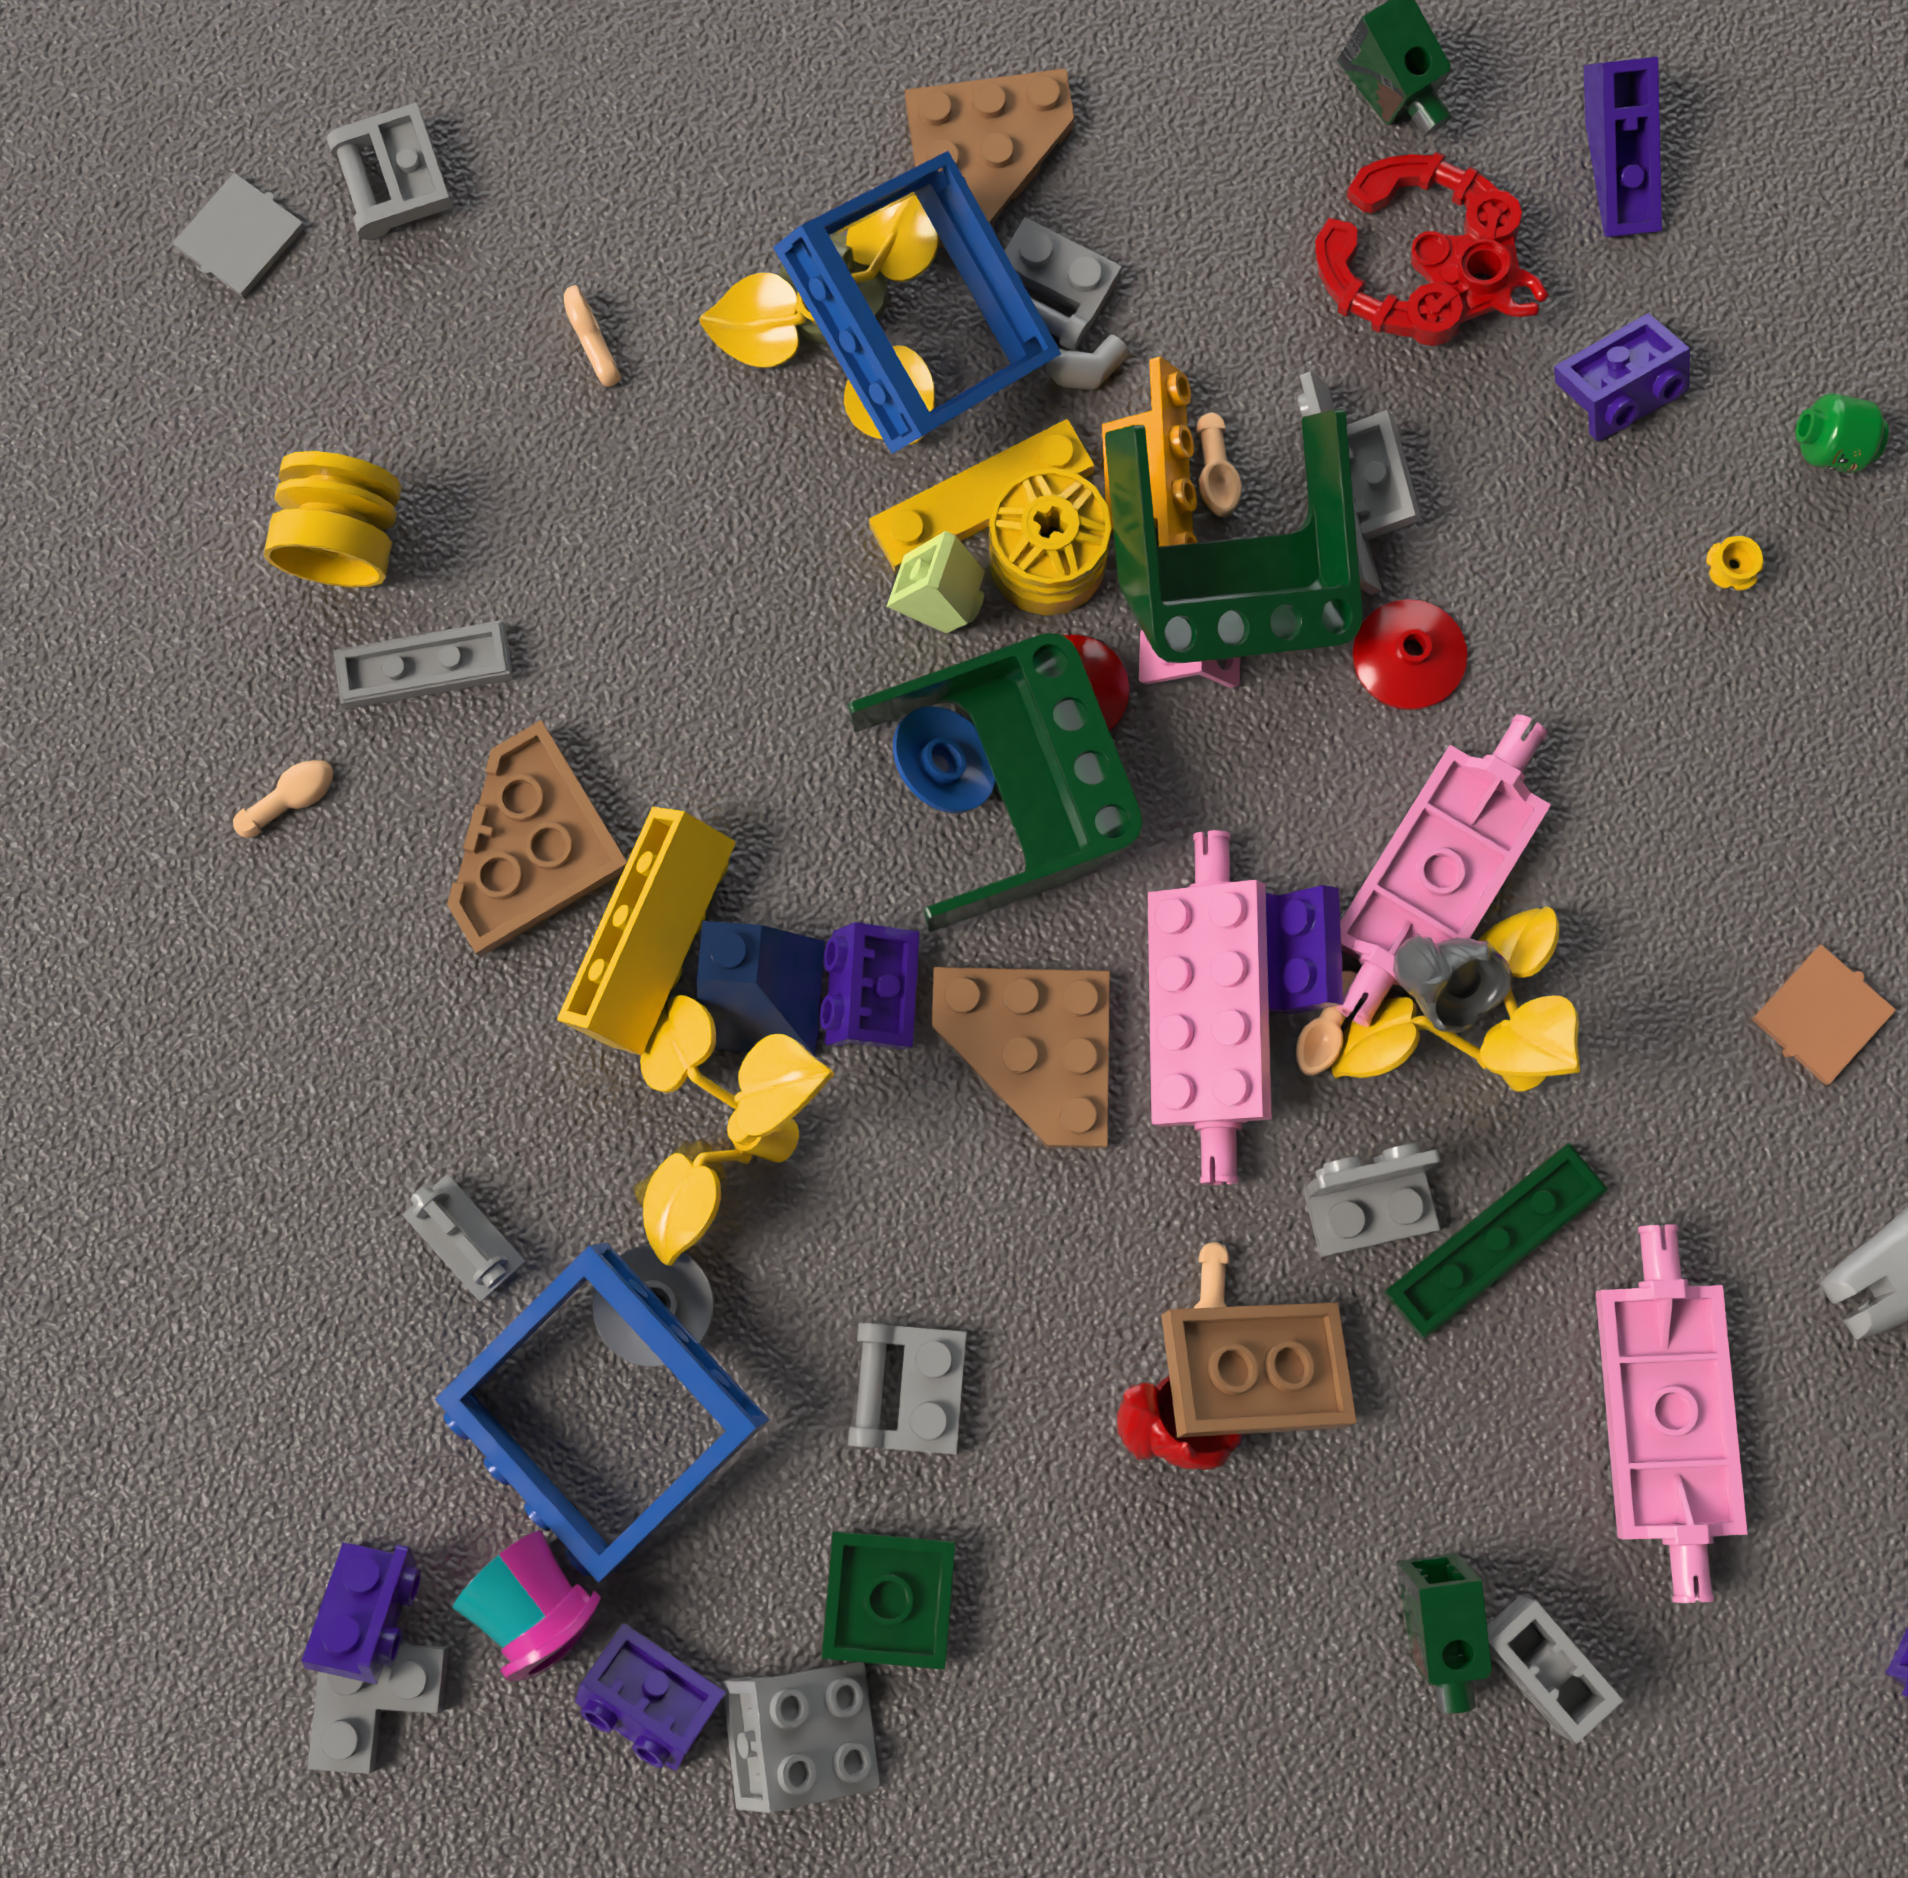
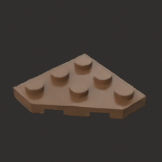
M1066 68L904 90L914 166L916 167L949 151L992 227H994L995 219L1011 200L1015 201L1040 171L1041 163L1057 143L1061 145L1074 128V113ZM939 237L938 248H944L945 246Z
M542 720L491 749L485 768L487 776L479 804H475L463 849L465 853L456 882H453L447 906L474 952L479 957L484 956L623 873L627 864L626 859Z
M933 967L932 1029L968 1063L979 1078L1023 1120L1033 1134L1047 1148L1107 1149L1110 971Z

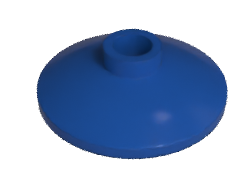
M926 706L909 713L897 726L893 737L894 761L907 787L921 801L937 810L960 814L978 808L989 798L995 785V779L975 727L969 720L950 709Z

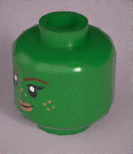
M1828 393L1818 398L1810 408L1802 412L1796 424L1795 436L1796 440L1800 442L1801 453L1807 463L1820 468L1852 474L1862 471L1870 463L1875 462L1881 457L1888 441L1889 428L1876 403L1837 393Z

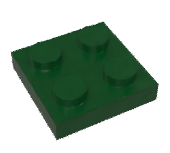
M833 1531L821 1659L945 1670L956 1541Z

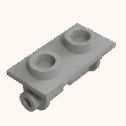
M448 1174L433 1187L426 1184L419 1188L410 1198L413 1205L402 1214L479 1302L484 1301L526 1262Z

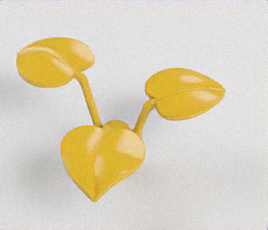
M916 195L848 229L846 245L852 247L854 261L861 265L869 266L865 271L851 274L856 284L873 280L879 271L892 281H909L921 275L931 265L938 250L939 235ZM757 273L741 279L712 308L699 317L701 326L719 348L738 361L757 368L777 367L793 358L798 351L800 343L799 333L795 325L804 324L807 318L817 325L799 292L796 294L794 288L787 281L772 273ZM903 345L892 346L930 412L935 408V385L928 365L915 351ZM848 379L844 390V406L849 419L863 433L875 439L883 440ZM923 436L915 440L914 442L910 443L909 445H914L918 443L923 438Z
M1550 907L1530 909L1495 924L1478 941H1489L1498 953L1508 962L1512 977H1529L1538 973L1552 957L1559 939V920L1554 910ZM1510 985V990L1503 1000L1510 1020H1504L1493 1026L1486 1033L1480 1049L1455 1033L1437 1030L1426 1016L1416 1017L1417 1007L1410 998L1396 997L1382 1001L1369 1027L1352 1021L1343 1033L1341 1052L1331 1066L1332 1075L1336 1079L1341 1076L1368 1078L1387 1073L1403 1064L1414 1052L1420 1040L1418 1030H1428L1475 1058L1483 1069L1487 1068L1492 1073L1501 1075L1512 1090L1518 1092L1527 1091L1538 1086L1547 1076L1580 1072L1578 1013L1573 1004L1562 996L1536 998L1518 1008Z
M683 995L671 998L667 1002V1006L660 1013L656 1028L649 1038L640 1059L643 1078L652 1089L663 1093H671L680 1088L687 1077H689L696 1085L734 1108L735 1111L728 1121L727 1132L736 1148L735 1150L703 1152L695 1158L694 1162L686 1155L675 1153L670 1155L653 1174L643 1203L644 1227L654 1253L662 1263L668 1266H673L678 1256L694 1245L705 1234L718 1212L721 1201V1185L716 1172L707 1166L712 1163L728 1161L748 1164L752 1155L775 1163L788 1159L794 1152L799 1139L798 1125L792 1118L808 1105L834 1076V1072L815 1058L800 1042L783 1034H772L760 1040L745 1057L738 1076L742 1091L734 1096L702 1075L697 1068L714 1051L716 1028L707 1008L695 999Z

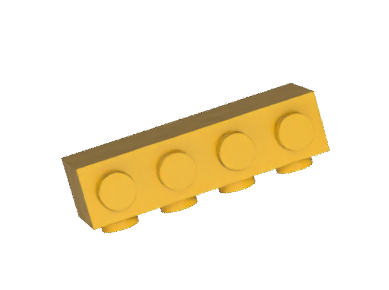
M659 807L651 808L557 1017L558 1021L610 1047L642 1056L649 1038L656 1028L658 1018L668 995L680 979L683 961L694 936L702 928V921H705L706 909L717 884L723 879L728 870L729 857L736 841L685 811Z

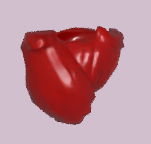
M1169 1376L1156 1385L1140 1383L1129 1387L1123 1395V1400L1117 1412V1434L1121 1437L1127 1450L1138 1460H1151L1159 1457L1166 1460L1169 1464L1184 1469L1214 1470L1217 1467L1223 1466L1228 1461L1231 1452L1240 1447L1245 1435L1231 1434L1177 1438Z

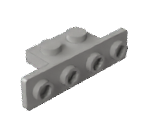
M1312 371L1300 375L1304 393L1298 396V404L1302 416L1334 410L1327 384ZM1388 410L1347 425L1360 588L1370 595L1382 591L1369 539L1422 520L1395 418Z

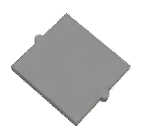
M233 173L172 244L177 250L201 266V271L206 278L216 277L241 297L245 298L305 229L302 221L278 205L272 193L267 192L263 194L240 176Z

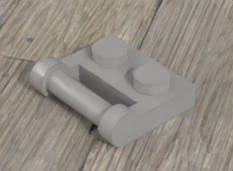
M417 102L336 128L328 134L327 143L331 155L339 159L356 210L353 222L361 239H378L387 234L390 228L454 208ZM371 145L374 146L391 200L376 204L360 155L363 148Z
M1024 217L1005 249V253L1015 271L1021 277L1024 286L1076 312L1070 318L1031 298L1041 318L1049 328V332L1060 338L1059 344L1072 351H1077L1120 279L1122 266Z
M858 1323L857 1341L863 1342L856 1424L855 1427H849L848 1446L957 1455L966 1332ZM887 1344L904 1346L897 1431L879 1430Z

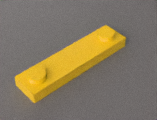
M1067 418L869 518V527L896 574L899 572L905 554L944 531L956 535L961 541L989 527L996 498L1009 482L1026 472L1053 467L1075 472L1081 477L1086 478L1094 473V464Z

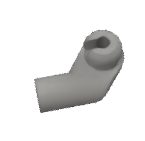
M1109 335L1092 354L1059 349L1062 354L1045 364V371L1051 379H1054L1057 385L1067 388L1094 390L1130 355V351L1121 339L1115 335Z

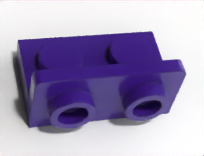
M1647 313L1555 365V383L1588 412L1589 434L1596 441H1601L1618 430L1627 428L1634 421L1660 406L1676 400L1680 395L1688 391L1690 388V348Z
M1320 885L1282 895L1266 893L1269 1011L1295 1014L1343 1005L1339 888Z
M858 922L833 931L824 952V966L829 971L828 995L824 998L820 1011L821 1026L826 1030V1045L838 1047L852 1043L899 1050L913 1047L919 931Z
M345 1542L342 1543L301 1660L305 1669L378 1684L383 1666L391 1667L399 1651L402 1630L396 1628L403 1605L412 1606L420 1586L421 1569L416 1568L410 1547L397 1544L394 1553Z
M623 1623L581 1682L575 1702L582 1707L580 1713L584 1719L595 1728L606 1733H610L614 1729L633 1742V1751L646 1763L657 1768H663L666 1765L672 1770L677 1771L690 1747L726 1692Z

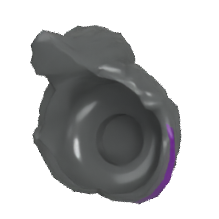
M1418 934L1405 940L1394 956L1393 972L1398 984L1415 997L1423 1014L1433 1023L1434 1028L1439 1031L1457 1033L1471 1029L1477 1016L1497 1007L1502 1003L1510 990L1512 978L1510 966L1489 941H1476L1470 938L1456 937L1435 944L1431 937H1422Z

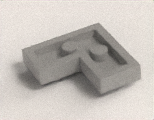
M400 1644L393 1665L391 1667L383 1666L377 1685L318 1672L307 1770L370 1774L375 1771L381 1710L439 1713L443 1711L449 1647Z

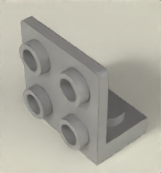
M1411 1143L1382 1151L1383 1155L1373 1158L1374 1164L1361 1166L1359 1156L1325 1163L1322 1169L1316 1170V1178L1303 1188L1320 1258L1439 1231L1440 1228L1425 1174L1426 1170L1441 1162L1438 1149L1421 1153L1419 1143Z
M849 1662L775 1677H740L722 1681V1689L726 1692L723 1698L736 1809L773 1813L876 1790L879 1787L864 1663Z

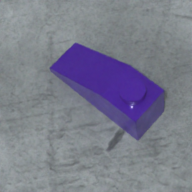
M1658 56L1583 65L1585 125L1604 237L1662 231Z

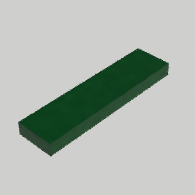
M1567 1143L1382 1292L1419 1338L1424 1339L1606 1192L1608 1188L1573 1146Z

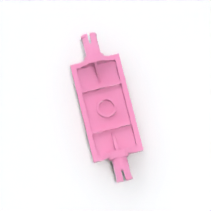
M1515 715L1493 754L1486 755L1483 759L1470 757L1449 745L1341 919V950L1359 960L1362 967L1344 994L1343 1005L1336 1006V1009L1348 1017L1360 998H1363L1364 1002L1352 1020L1357 1024L1369 1027L1374 1014L1392 985H1399L1393 972L1394 956L1405 940L1419 934L1422 937H1431L1436 944L1456 937L1470 938L1551 806V804L1532 794L1523 783L1525 781L1523 771L1548 733L1542 725L1536 723L1526 739L1522 741L1521 736L1532 720L1531 718L1524 715Z
M1220 830L1208 831V837H1205L1204 832L1193 834L1195 850L1194 884H1191L1188 888L1148 892L1152 1125L1160 1127L1194 1126L1195 1131L1201 1132L1200 1184L1224 1185V1182H1227L1228 1185L1238 1184L1236 1131H1241L1242 1124L1248 1121L1272 1120L1265 884L1258 880L1230 882L1229 841L1231 840V834Z
M1670 1224L1664 1225V1227L1659 1225L1638 1227V1234H1640L1644 1281L1638 1282L1639 1288L1595 1291L1617 1538L1662 1539V1544L1669 1545L1674 1594L1672 1595V1601L1676 1603H1695V1600L1713 1602L1714 1594H1712L1707 1544L1714 1543L1713 1537L1748 1535L1723 1285L1689 1286L1688 1280L1682 1279L1677 1235L1679 1231L1678 1225Z

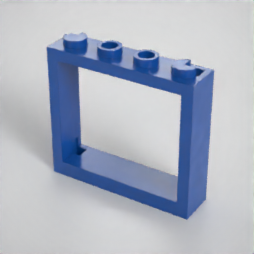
M949 151L800 225L773 247L891 454L1062 354L1050 334L1049 328L1044 323L1026 291L1021 277L1015 271L997 239L993 227L987 221L967 185L965 177L962 176ZM913 195L917 196L1010 362V365L930 412L831 240L832 237Z
M607 1242L589 1245L435 1398L436 1402L445 1411L443 1417L449 1428L459 1437L465 1440L470 1439L486 1456L483 1461L489 1473L502 1484L512 1485L526 1501L524 1508L531 1520L546 1531L552 1530L567 1547L565 1554L569 1562L583 1575H592L598 1583L616 1572L770 1421L764 1412ZM587 1280L726 1431L610 1546L473 1394Z

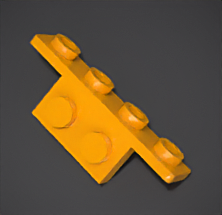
M1160 356L1149 361L1152 411L1102 424L1105 500L1109 509L1111 533L1114 534L1105 433L1131 425H1144L1147 440L1154 526L1158 527L1159 546L1198 543L1193 534L1192 511L1197 506V496L1194 485L1190 480L1189 458L1194 453V442L1191 432L1187 427L1186 405L1191 400V389L1186 375Z

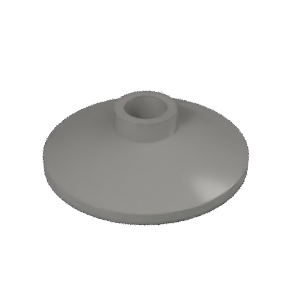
M650 1244L638 1246L620 1254L619 1256L654 1294L658 1293L665 1297L667 1308L695 1339L701 1343L710 1327L714 1309L712 1288L701 1266L684 1252L678 1256L673 1266H668L659 1260ZM595 1289L593 1317L598 1333L610 1350L633 1364L641 1366L665 1365Z

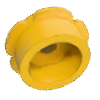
M1745 536L1728 537L1722 544L1715 543L1709 549L1706 557V563L1711 568L1709 576L1717 586L1723 589L1734 587L1737 591L1749 589L1757 582V573H1760L1763 569V554L1760 547L1755 541ZM1729 561H1737L1739 563V568H1731L1729 565Z

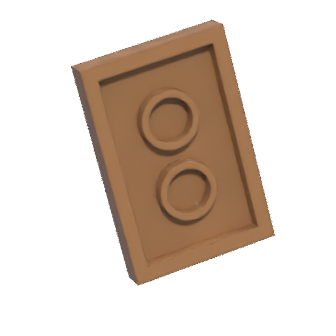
M1338 1302L1170 1309L1161 1314L1177 1438L1347 1428L1357 1424Z

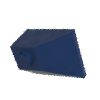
M702 921L697 973V1001L707 1008L714 1020L716 1028V1045L714 1050L749 1053L763 1038L772 1034H783L800 1042L816 1057L826 942L764 925Z

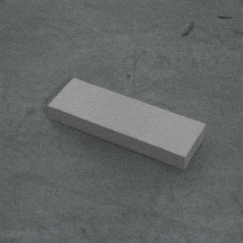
M502 620L333 650L340 703L345 709L514 680L506 626Z

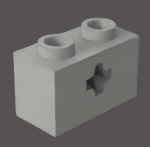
M1519 1596L1487 1625L1490 1655L1559 1735L1576 1744L1579 1743L1624 1701L1536 1600Z

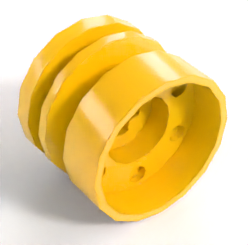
M303 451L284 456L278 475L281 483L278 484L274 500L284 510L273 513L270 519L263 555L271 565L288 574L326 585L356 588L382 584L386 578L392 541L383 530L392 528L396 521L397 512L394 507L400 499L402 488L397 477L382 467L362 459L338 453Z
M1053 467L1028 471L1007 484L994 501L989 521V560L992 579L1004 598L1023 611L1044 616L1069 613L1089 601L1103 581L1112 529L1108 505L1096 486L1075 472ZM1050 527L1059 529V532L1054 531L1049 538H1044L1040 535V533L1046 534Z

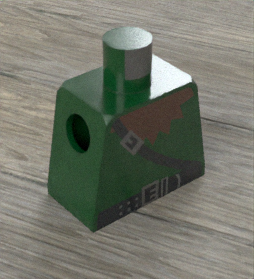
M1388 0L1362 16L1337 59L1338 63L1385 124L1393 125L1409 114L1423 136H1429L1452 118L1451 113L1437 93L1452 71L1450 62L1415 0Z
M1457 1553L1396 1561L1414 1666L1428 1685H1435L1437 1705L1440 1712L1456 1714L1475 1709L1476 1702L1472 1680L1486 1679L1492 1674L1482 1579Z

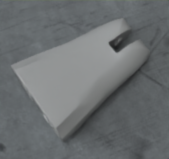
M1908 1206L1876 1235L1843 1259L1819 1282L1832 1304L1861 1293L1866 1287H1869L1873 1293V1299H1867L1859 1307L1842 1318L1856 1341L1880 1334L1908 1322Z

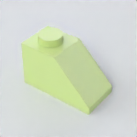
M944 531L904 555L886 607L947 634L971 623L979 613L984 599V592L979 590L985 570L956 535Z

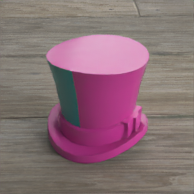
M535 1531L510 1545L489 1562L465 1587L452 1608L478 1626L503 1648L501 1653L510 1662L500 1669L507 1681H521L546 1672L559 1663L572 1650L592 1620L601 1597L594 1590L590 1597L578 1584L572 1588L555 1560L543 1532Z

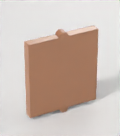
M1820 944L1751 1020L1784 1048L1782 1051L1784 1057H1794L1823 1084L1828 1085L1896 1009L1863 981L1864 974L1862 972H1852Z

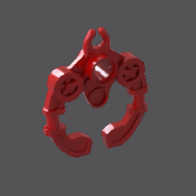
M1438 151L1433 155L1408 154L1375 161L1362 167L1348 187L1347 199L1363 212L1372 214L1387 206L1399 187L1418 186L1428 191L1435 182L1454 191L1452 202L1459 206L1464 205L1467 208L1464 222L1465 235H1444L1435 231H1427L1418 235L1412 243L1411 264L1429 284L1418 287L1410 295L1408 301H1399L1398 297L1388 294L1385 300L1381 302L1363 293L1365 281L1357 277L1355 278L1348 268L1357 253V228L1350 222L1328 218L1315 238V257L1319 276L1329 295L1338 304L1339 314L1348 317L1353 313L1371 322V329L1378 333L1386 332L1398 336L1412 337L1418 343L1429 346L1448 343L1458 334L1462 322L1495 309L1513 317L1536 316L1540 310L1537 303L1517 304L1511 297L1512 292L1518 287L1530 288L1535 300L1538 302H1545L1549 296L1538 277L1519 267L1515 247L1522 218L1519 201L1509 192L1498 190L1489 180L1479 174V170L1469 167L1465 171L1445 162L1446 155ZM1484 273L1492 276L1493 278L1489 280H1480L1473 277L1472 275Z

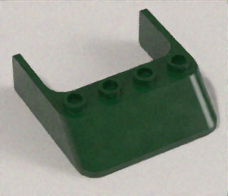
M1344 409L1329 410L1302 418L1308 515L1300 528L1295 532L1283 535L1156 547L1145 426L1131 425L1105 433L1118 581L1121 592L1149 644L1159 658L1168 663L1180 664L1339 646L1350 642L1357 635L1362 625L1363 613L1347 421Z
M1055 633L1039 634L853 700L847 704L854 732H859L907 715L918 708L935 704L950 703L964 709L974 724L1024 855L1026 866L1024 872L925 907L923 909L924 918L929 932L1064 885L1132 846L1139 837L1142 817L1138 803L1079 653L1073 643L1063 635Z

